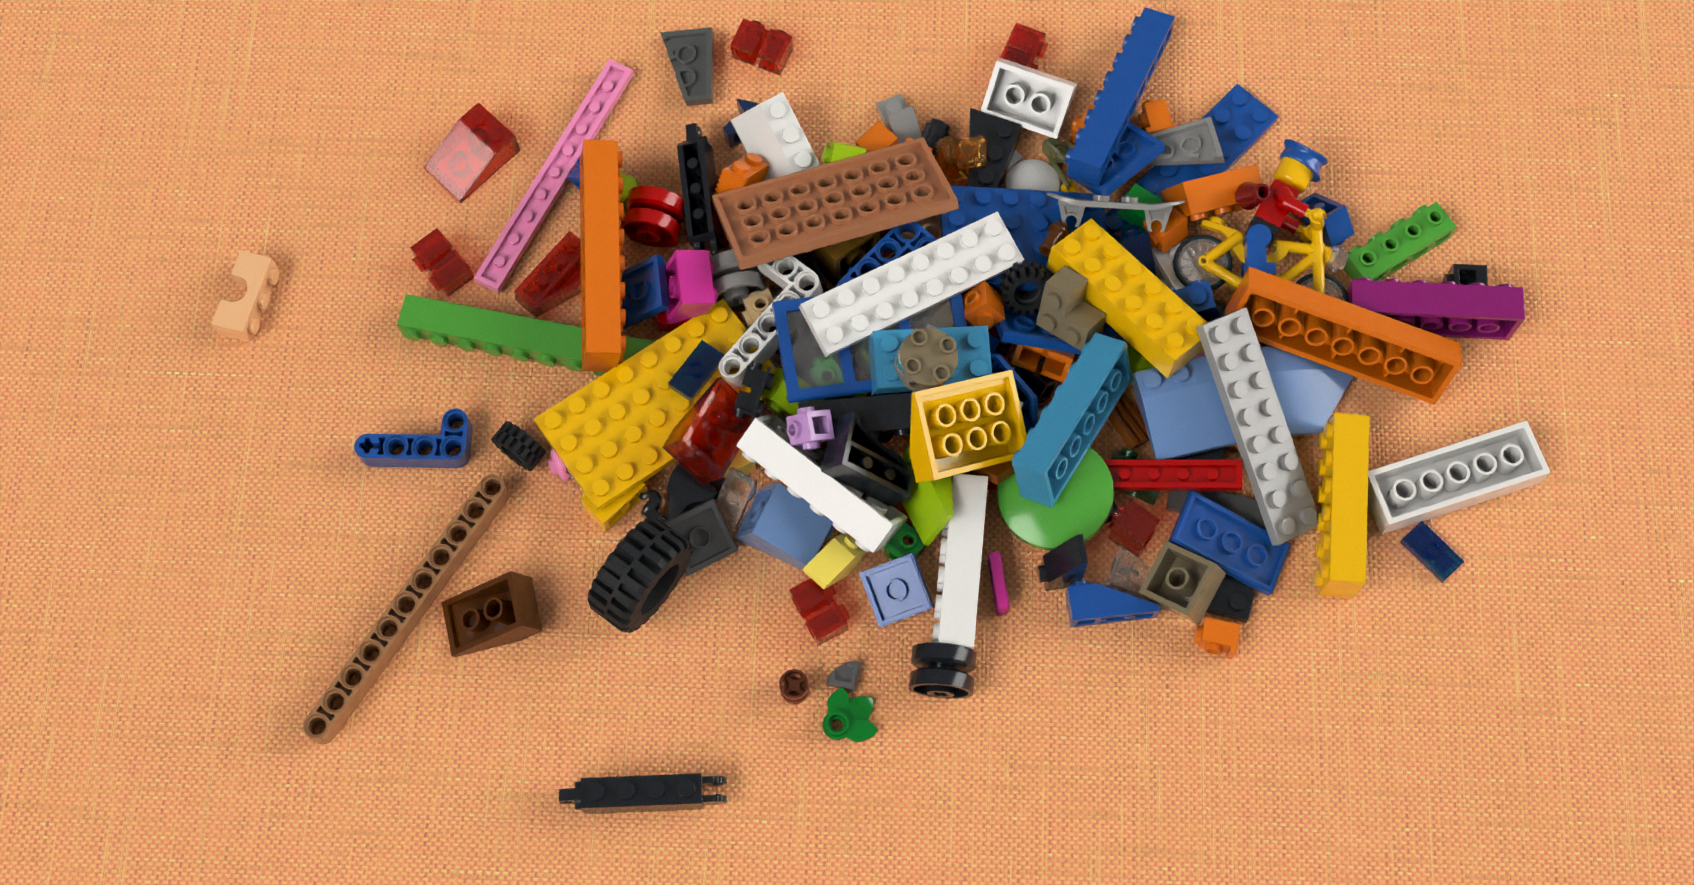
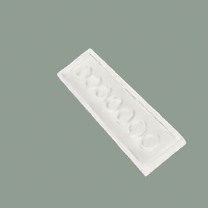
M997 211L800 304L799 309L827 358L869 338L872 331L885 330L967 291L983 281L1006 272L1005 270L1008 268H1014L1013 263L1018 262V265H1021L1024 258Z

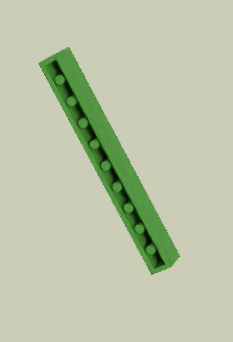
M408 294L405 295L397 326L402 335L409 340L419 341L421 338L430 340L439 346L452 344L466 351H474V349L484 350L485 353L492 356L505 354L512 356V358L518 361H528V359H531L549 367L557 364L566 366L567 369L575 372L582 371L581 327ZM626 336V352L623 353V362L655 341ZM593 371V373L596 374V375H598V376H602L603 374L606 373V372Z

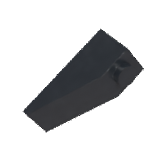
M1083 534L1072 537L1043 555L1041 565L1037 566L1039 582H1044L1046 591L1064 589L1072 586L1073 582L1082 581L1088 565Z

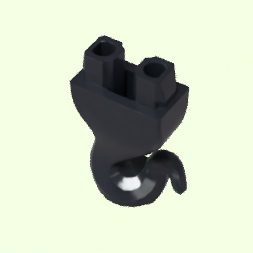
M698 453L688 461L684 458L673 469L668 481L667 514L661 516L658 513L662 503L660 493L656 490H649L639 495V498L643 501L649 499L642 508L641 515L644 519L658 518L665 522L712 498L717 504L720 501V494L729 485L728 480L718 471L706 480L702 474L710 467V463L701 453Z

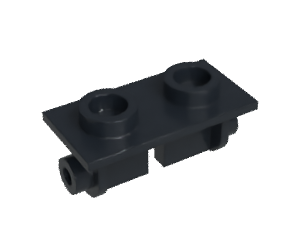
M751 361L750 366L747 365L741 384L750 387L751 391L747 393L739 390L735 405L733 406L735 410L734 416L744 419L746 414L751 415L750 422H753L754 417H761L765 401L760 399L764 389L770 390L775 375L770 373L771 366H768L767 371L761 370L763 364Z

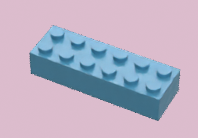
M1095 332L1091 340L1084 344L1079 359L1070 366L1068 376L1063 384L1058 385L1049 406L1043 408L1040 420L1034 428L1029 430L1026 442L1013 456L1012 466L1021 497L1051 508L1054 506L1133 378L1126 342Z

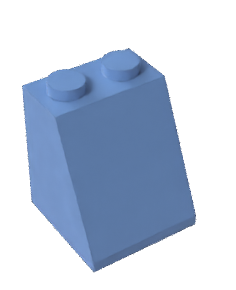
M777 482L758 489L734 539L801 570L820 552L823 542L829 539L834 527L832 526V520L825 515L820 516L809 507V502L802 497L797 498L787 490V487Z

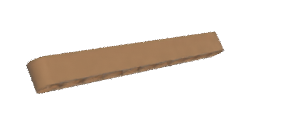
M489 474L481 479L306 717L303 723L304 733L315 743L327 744L336 737L506 504L509 498V491L500 476ZM492 487H501L497 494L488 495V491ZM475 510H484L479 518H471ZM458 533H467L466 538L463 541H454V538ZM441 556H450L446 564L437 565V561ZM432 579L431 586L426 589H420V584L423 580ZM409 602L415 603V607L411 612H402L405 604ZM397 626V631L393 636L385 637V632L389 627ZM380 650L376 660H367L371 651ZM355 674H362L361 681L357 685L351 686V677ZM338 698H344L343 706L338 710H332L333 702ZM325 722L326 728L324 732L315 735L314 729L316 725Z

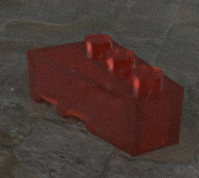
M569 231L514 290L515 301L536 318L581 293L580 239Z

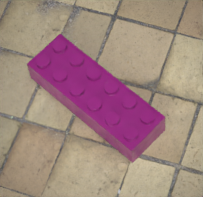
M1361 277L1351 280L1346 290L1348 303L1442 337L1510 340L1525 320L1523 287H1514L1512 284L1485 286L1484 283L1480 282L1460 285L1453 281H1445L1440 284L1428 283L1426 280H1415L1413 282H1400L1398 279L1372 281L1370 278Z

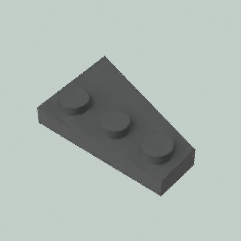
M712 27L660 32L686 105L713 104L714 31Z

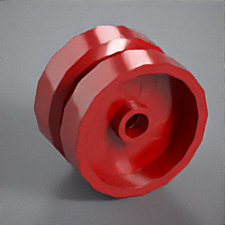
M642 185L630 189L626 200L627 210L624 212L623 220H621V229H624V235L635 242L651 247L668 248L677 245L681 234L682 226L680 224L684 222L685 218L683 198L676 193L655 186Z

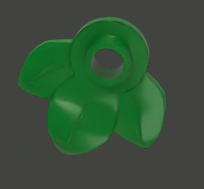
M842 687L830 695L827 701L828 714L824 717L822 723L823 731L827 737L833 740L848 738L854 742H863L872 738L878 732L876 726L867 721L872 713L873 698L860 696L849 699L847 692ZM840 721L843 727L841 730L836 731L832 728V723Z

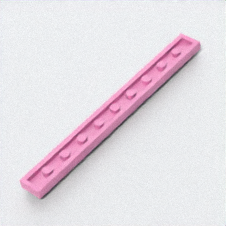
M610 59L608 60L474 276L476 283L497 293L501 292L568 183L569 179L567 176L576 167L575 163L581 157L583 140L595 139L633 77L632 69Z

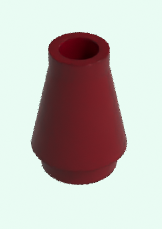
M1244 182L1238 186L1235 192V201L1241 208L1252 210L1270 197L1271 190L1266 184Z

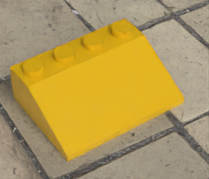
M1012 370L912 393L910 458L916 483L937 480L1011 461L1015 452L1020 450L1026 442L1027 434Z

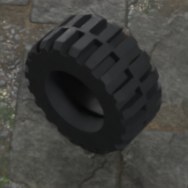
M646 518L644 521L639 522L634 529L627 533L623 540L621 539L614 551L607 557L604 565L599 569L598 575L593 580L592 588L588 593L590 608L621 632L631 633L634 630H638L642 624L649 621L650 617L659 610V607L668 599V596L685 573L693 553L690 541L658 518Z

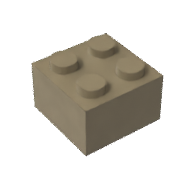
M1165 541L1139 593L1150 602L1156 603L1199 625L1226 573L1216 563Z

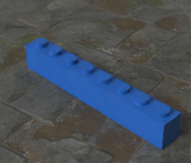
M1144 7L1140 17L1135 16L1131 27L1132 33L1131 35L1126 34L1122 44L1123 51L1122 53L1117 52L1113 62L1114 69L1107 72L1103 83L1104 89L1098 90L1094 100L1095 107L1094 109L1089 108L1086 114L1084 129L1079 128L1074 141L1075 147H1070L1065 157V163L1068 164L1067 176L1097 186L1099 185L1169 42L1175 16Z

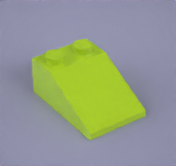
M907 446L901 458L913 469L910 458V446ZM951 476L917 483L915 480L911 499L901 502L924 545L929 546L954 516Z

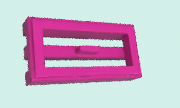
M992 552L988 554L987 562L996 615L1002 616L1007 615L1010 605L1001 554L999 552Z

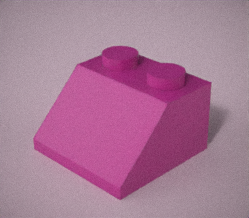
M675 250L665 265L670 308L666 310L667 324H674L707 314L713 305L716 304L718 298L717 288L713 287L714 263L710 260L709 250Z

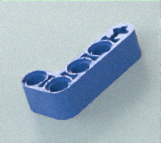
M910 222L893 227L838 282L836 287L863 275L866 271H872L937 239L918 222ZM911 232L915 236L911 239H904L901 237V234ZM888 251L896 254L890 259L882 257V254Z
M455 408L450 409L443 415L441 435L363 434L355 441L354 448L362 462L370 467L457 469L464 467L469 462L473 429L466 413L461 409ZM455 422H464L460 428L451 429ZM397 447H405L401 454L392 455ZM427 447L433 448L430 454L421 455L423 449ZM461 448V452L458 455L449 456L452 449Z

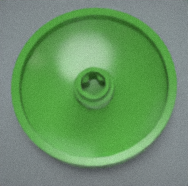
M1090 447L1052 508L1021 497L1015 473L998 484L997 500L1004 522L1017 538L1035 548L1051 551L1078 534H1083L1084 543L1092 539L1103 528L1110 516L1114 500V488L1106 463Z

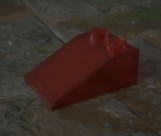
M478 102L456 122L425 164L424 169L462 203L520 152L516 136Z
M718 377L677 423L662 447L702 485L723 478L740 449L736 445L752 423L750 422L751 415L746 414L744 419L734 416L735 410L733 406L735 405L738 393L722 377Z

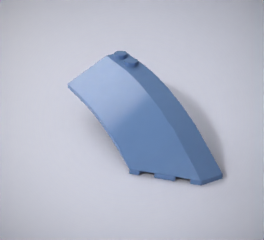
M1272 346L1260 347L1291 436L1319 434L1320 431L1322 432L1325 423L1334 412L1354 376ZM1206 356L1192 359L1168 379L1156 368L1134 373L1133 390L1155 460H1172L1237 445Z

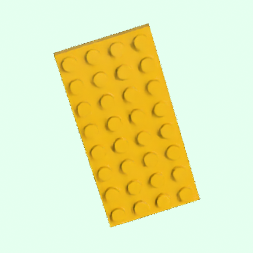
M724 299L714 304L707 314L688 320L617 367H614L534 418L536 426L597 512L741 419L734 416L735 410L733 406L735 405L739 390L750 393L751 388L747 386L738 389L729 387L719 371V362L747 329ZM758 347L751 348L747 353H755ZM768 359L761 370L767 371L768 366H771L770 373H774L776 368ZM740 368L732 369L729 375L736 374Z

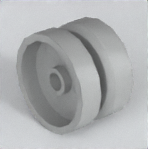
M732 250L720 252L710 257V260L714 263L712 281L713 287L717 288V302L724 299L732 311L745 308L743 300L751 293L766 290L763 275L759 273L757 266L740 270Z

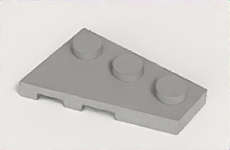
M1211 117L1150 134L1163 142L1165 151L1146 166L1225 163Z

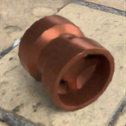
M797 669L784 672L779 681L783 699L790 704L802 703L809 695V682L806 674Z

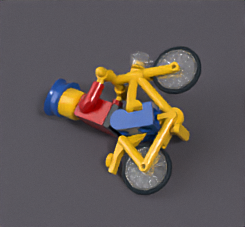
M1286 139L1284 141L1285 149L1280 154L1281 161L1273 174L1274 181L1270 186L1271 195L1260 204L1245 236L1241 231L1226 227V221L1221 218L1211 216L1209 221L1203 219L1202 228L1221 234L1225 240L1220 241L1209 235H1196L1183 241L1178 246L1173 258V269L1180 283L1187 287L1186 285L1192 281L1203 280V282L1209 281L1212 291L1218 289L1223 284L1236 290L1248 267L1275 276L1276 264L1282 261L1289 252L1307 256L1278 276L1279 278L1291 282L1311 267V274L1303 276L1296 284L1348 302V294L1345 287L1335 277L1324 274V266L1326 264V267L1332 269L1331 272L1336 273L1338 268L1343 270L1349 254L1344 252V246H1340V248L1324 246V218L1327 219L1325 211L1322 208L1311 210L1308 208L1309 205L1297 200L1298 195L1306 191L1311 181H1320V169L1328 164L1327 158L1295 140ZM1289 212L1301 218L1303 216L1308 217L1310 224L1306 227L1300 225V221L1288 215ZM1280 228H1283L1293 234L1295 232L1300 233L1301 240L1306 243L1284 240L1274 241ZM1272 245L1275 251L1266 256L1267 247L1270 248ZM1230 251L1241 261L1242 278L1231 272L1233 264Z

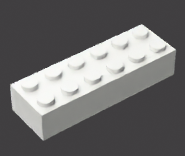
M774 413L755 418L736 445L743 451L742 455L747 460L753 463L758 462L765 468L764 472L770 478L776 481L780 480L788 486L787 490L797 498L802 497L809 502V507L812 511L820 516L825 515L832 520V525L835 529L843 534L848 533L856 539V545L866 552L871 551L874 553L885 547L908 519L906 515L893 505L888 506L821 472L825 452L819 448L803 450L802 445L790 446L787 423Z
M1524 421L1368 471V505L1382 535L1540 484L1551 472L1528 422Z
M953 475L952 497L954 516L942 529V536H947V538H941L939 563L945 564V566H939L937 591L942 592V595L936 594L934 620H940V622L934 623L932 643H949L974 649L988 476Z

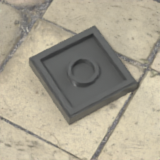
M713 498L664 522L691 543L693 553L690 557L689 565L685 569L686 576L738 551Z

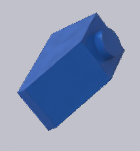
M1313 193L1301 200V202L1309 205L1308 208L1311 210L1322 208L1325 211L1327 219L1324 218V244L1331 247L1338 246L1344 243L1345 239L1355 234L1346 205L1318 193ZM1303 216L1301 218L1306 226L1310 224L1308 217Z

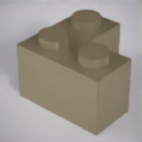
M1064 266L1045 282L1036 325L1082 351L1084 344L1091 340L1095 332L1102 334L1107 314L1083 301L1088 279Z

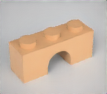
M240 250L231 276L239 286L248 288L247 293L242 299L234 302L221 299L211 325L219 335L250 343L253 334H256L259 330L261 313L263 309L265 310L268 307L269 293L272 285H275L278 281L279 268L271 257Z

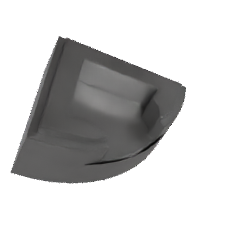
M850 661L836 668L830 673L826 686L842 687L847 691L855 692L861 662Z

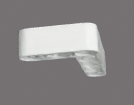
M793 256L757 265L761 273L784 289L773 302L815 297L824 293L818 275ZM786 270H793L788 275H782ZM808 285H814L811 290H803ZM772 303L719 362V371L725 383L731 388L738 389L744 386L741 384L747 369L746 367L747 365L750 366L751 361L764 365L779 348L776 330L766 332L768 328L775 326ZM801 311L786 313L790 334L805 319ZM758 347L755 353H747L751 348ZM740 368L736 374L729 375L732 369Z

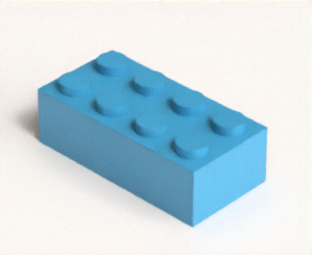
M988 326L936 328L953 337L958 351V365L954 374L944 385L992 374ZM915 329L872 331L870 334L868 350L872 396L915 392L905 387L894 369L895 355L899 346Z

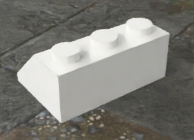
M783 92L731 120L747 154H757L763 161L769 163L764 181L820 166Z

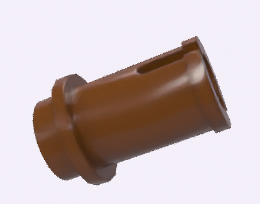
M1056 221L1049 225V232L1039 246V252L1045 257L1049 258L1051 247L1069 235V227L1061 221Z

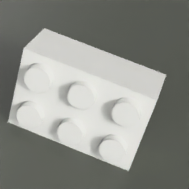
M1000 58L996 61L980 111L1021 124L1022 128L1057 139L1061 135L1077 83Z

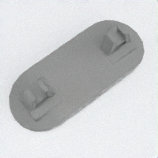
M1046 193V195L1058 199L1063 223L1067 225L1066 218L1070 215L1076 217L1077 223L1075 227H1079L1085 207L1144 210L1147 230L1152 232L1151 223L1158 220L1162 224L1160 232H1164L1172 207L1185 203V200L1138 203V197H1121V202L1110 201V196L1093 195V200H1084Z

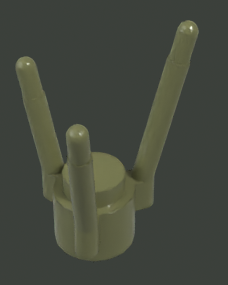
M1050 137L1043 142L1042 152L1049 158V164L1055 169L1065 187L1069 188L1070 183L1060 168L1059 163L1065 161L1068 149L1070 147L1074 148L1075 145L1068 140L1063 142L1059 138Z

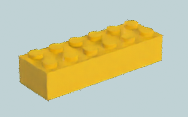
M1092 218L1051 247L1046 268L1055 274L1062 267L1066 266L1086 277L1088 283L1083 301L1106 313L1105 322L1167 379L1204 350L1196 327L1207 322Z
M1334 413L1330 421L1325 423L1324 431H1320L1318 437V448L1322 449V458L1318 460L1317 474L1322 476L1321 486H1318L1316 495L1317 503H1321V513L1317 515L1316 530H1320V541H1316L1315 558H1319V568L1315 569L1314 585L1318 586V595L1354 598L1366 584L1369 416Z

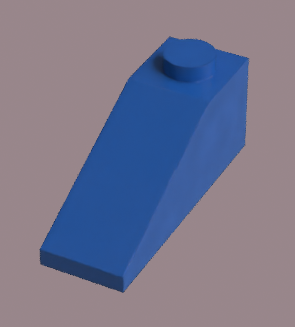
M1089 581L1073 582L1072 586L1067 587L1065 593L1070 628L1157 618L1160 612V605L1098 583L1089 584Z

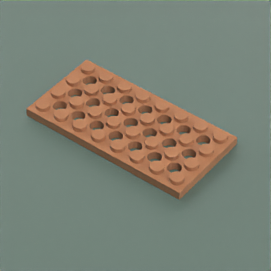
M924 137L712 195L714 207L740 270L753 268L757 265L781 260L803 252H810L814 249L835 245L839 242L863 237L871 233L892 229L896 226L917 222L921 219L959 209L958 199Z

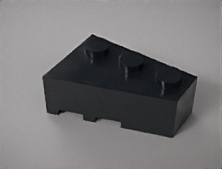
M970 108L968 147L969 187L1001 188L1020 141L1021 124Z
M852 411L833 419L835 439L828 440L821 472L888 506L911 499L915 481L913 469L892 448L887 449L877 439L879 435L874 430L869 431L859 421L860 416L856 412Z

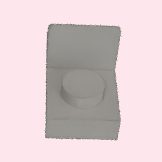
M901 94L876 103V108L886 128L898 137V144L904 143L908 137L914 140L922 138L914 108L907 106Z

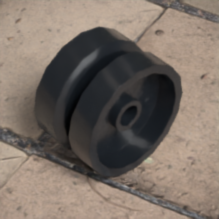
M921 643L912 646L911 664L918 669L910 672L909 690L911 692L944 699H960L973 696L974 678L968 673L975 670L976 651L965 646L949 643Z

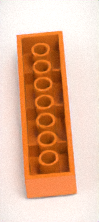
M584 139L580 157L582 371L608 372L617 367L618 362H623V353L626 352V336H622L626 320L625 309H622V302L625 298V282H622L625 257L621 255L622 246H624V229H621L624 204L620 203L621 194H623V177H620V168L623 165V152L618 151V141Z
M1248 267L1225 308L1226 315L1247 307L1258 342L1433 405L1436 404L1462 365L1459 342L1252 267Z

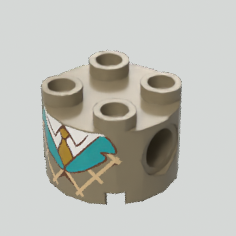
M924 327L912 331L899 346L894 360L896 374L899 375L905 387L917 392L943 386L954 374L958 365L956 341L953 337L936 328Z

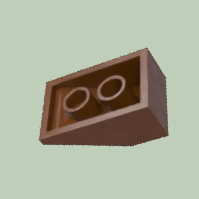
M510 571L441 602L452 657L518 642L543 631L532 577Z

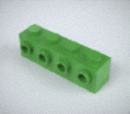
M1437 202L1428 207L1422 205L1406 221L1404 218L1399 219L1390 227L1391 230L1384 234L1378 232L1368 240V244L1360 247L1357 245L1348 251L1342 268L1351 280L1367 277L1372 281H1382L1450 239L1457 226Z

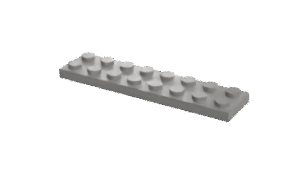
M1247 307L1197 326L1196 329L1271 544L1272 546L1281 545L1316 528L1318 512Z

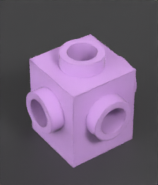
M804 407L797 409L796 415L786 417L790 446L802 445L803 450L820 448L821 442L835 439L830 410L815 411L814 407Z

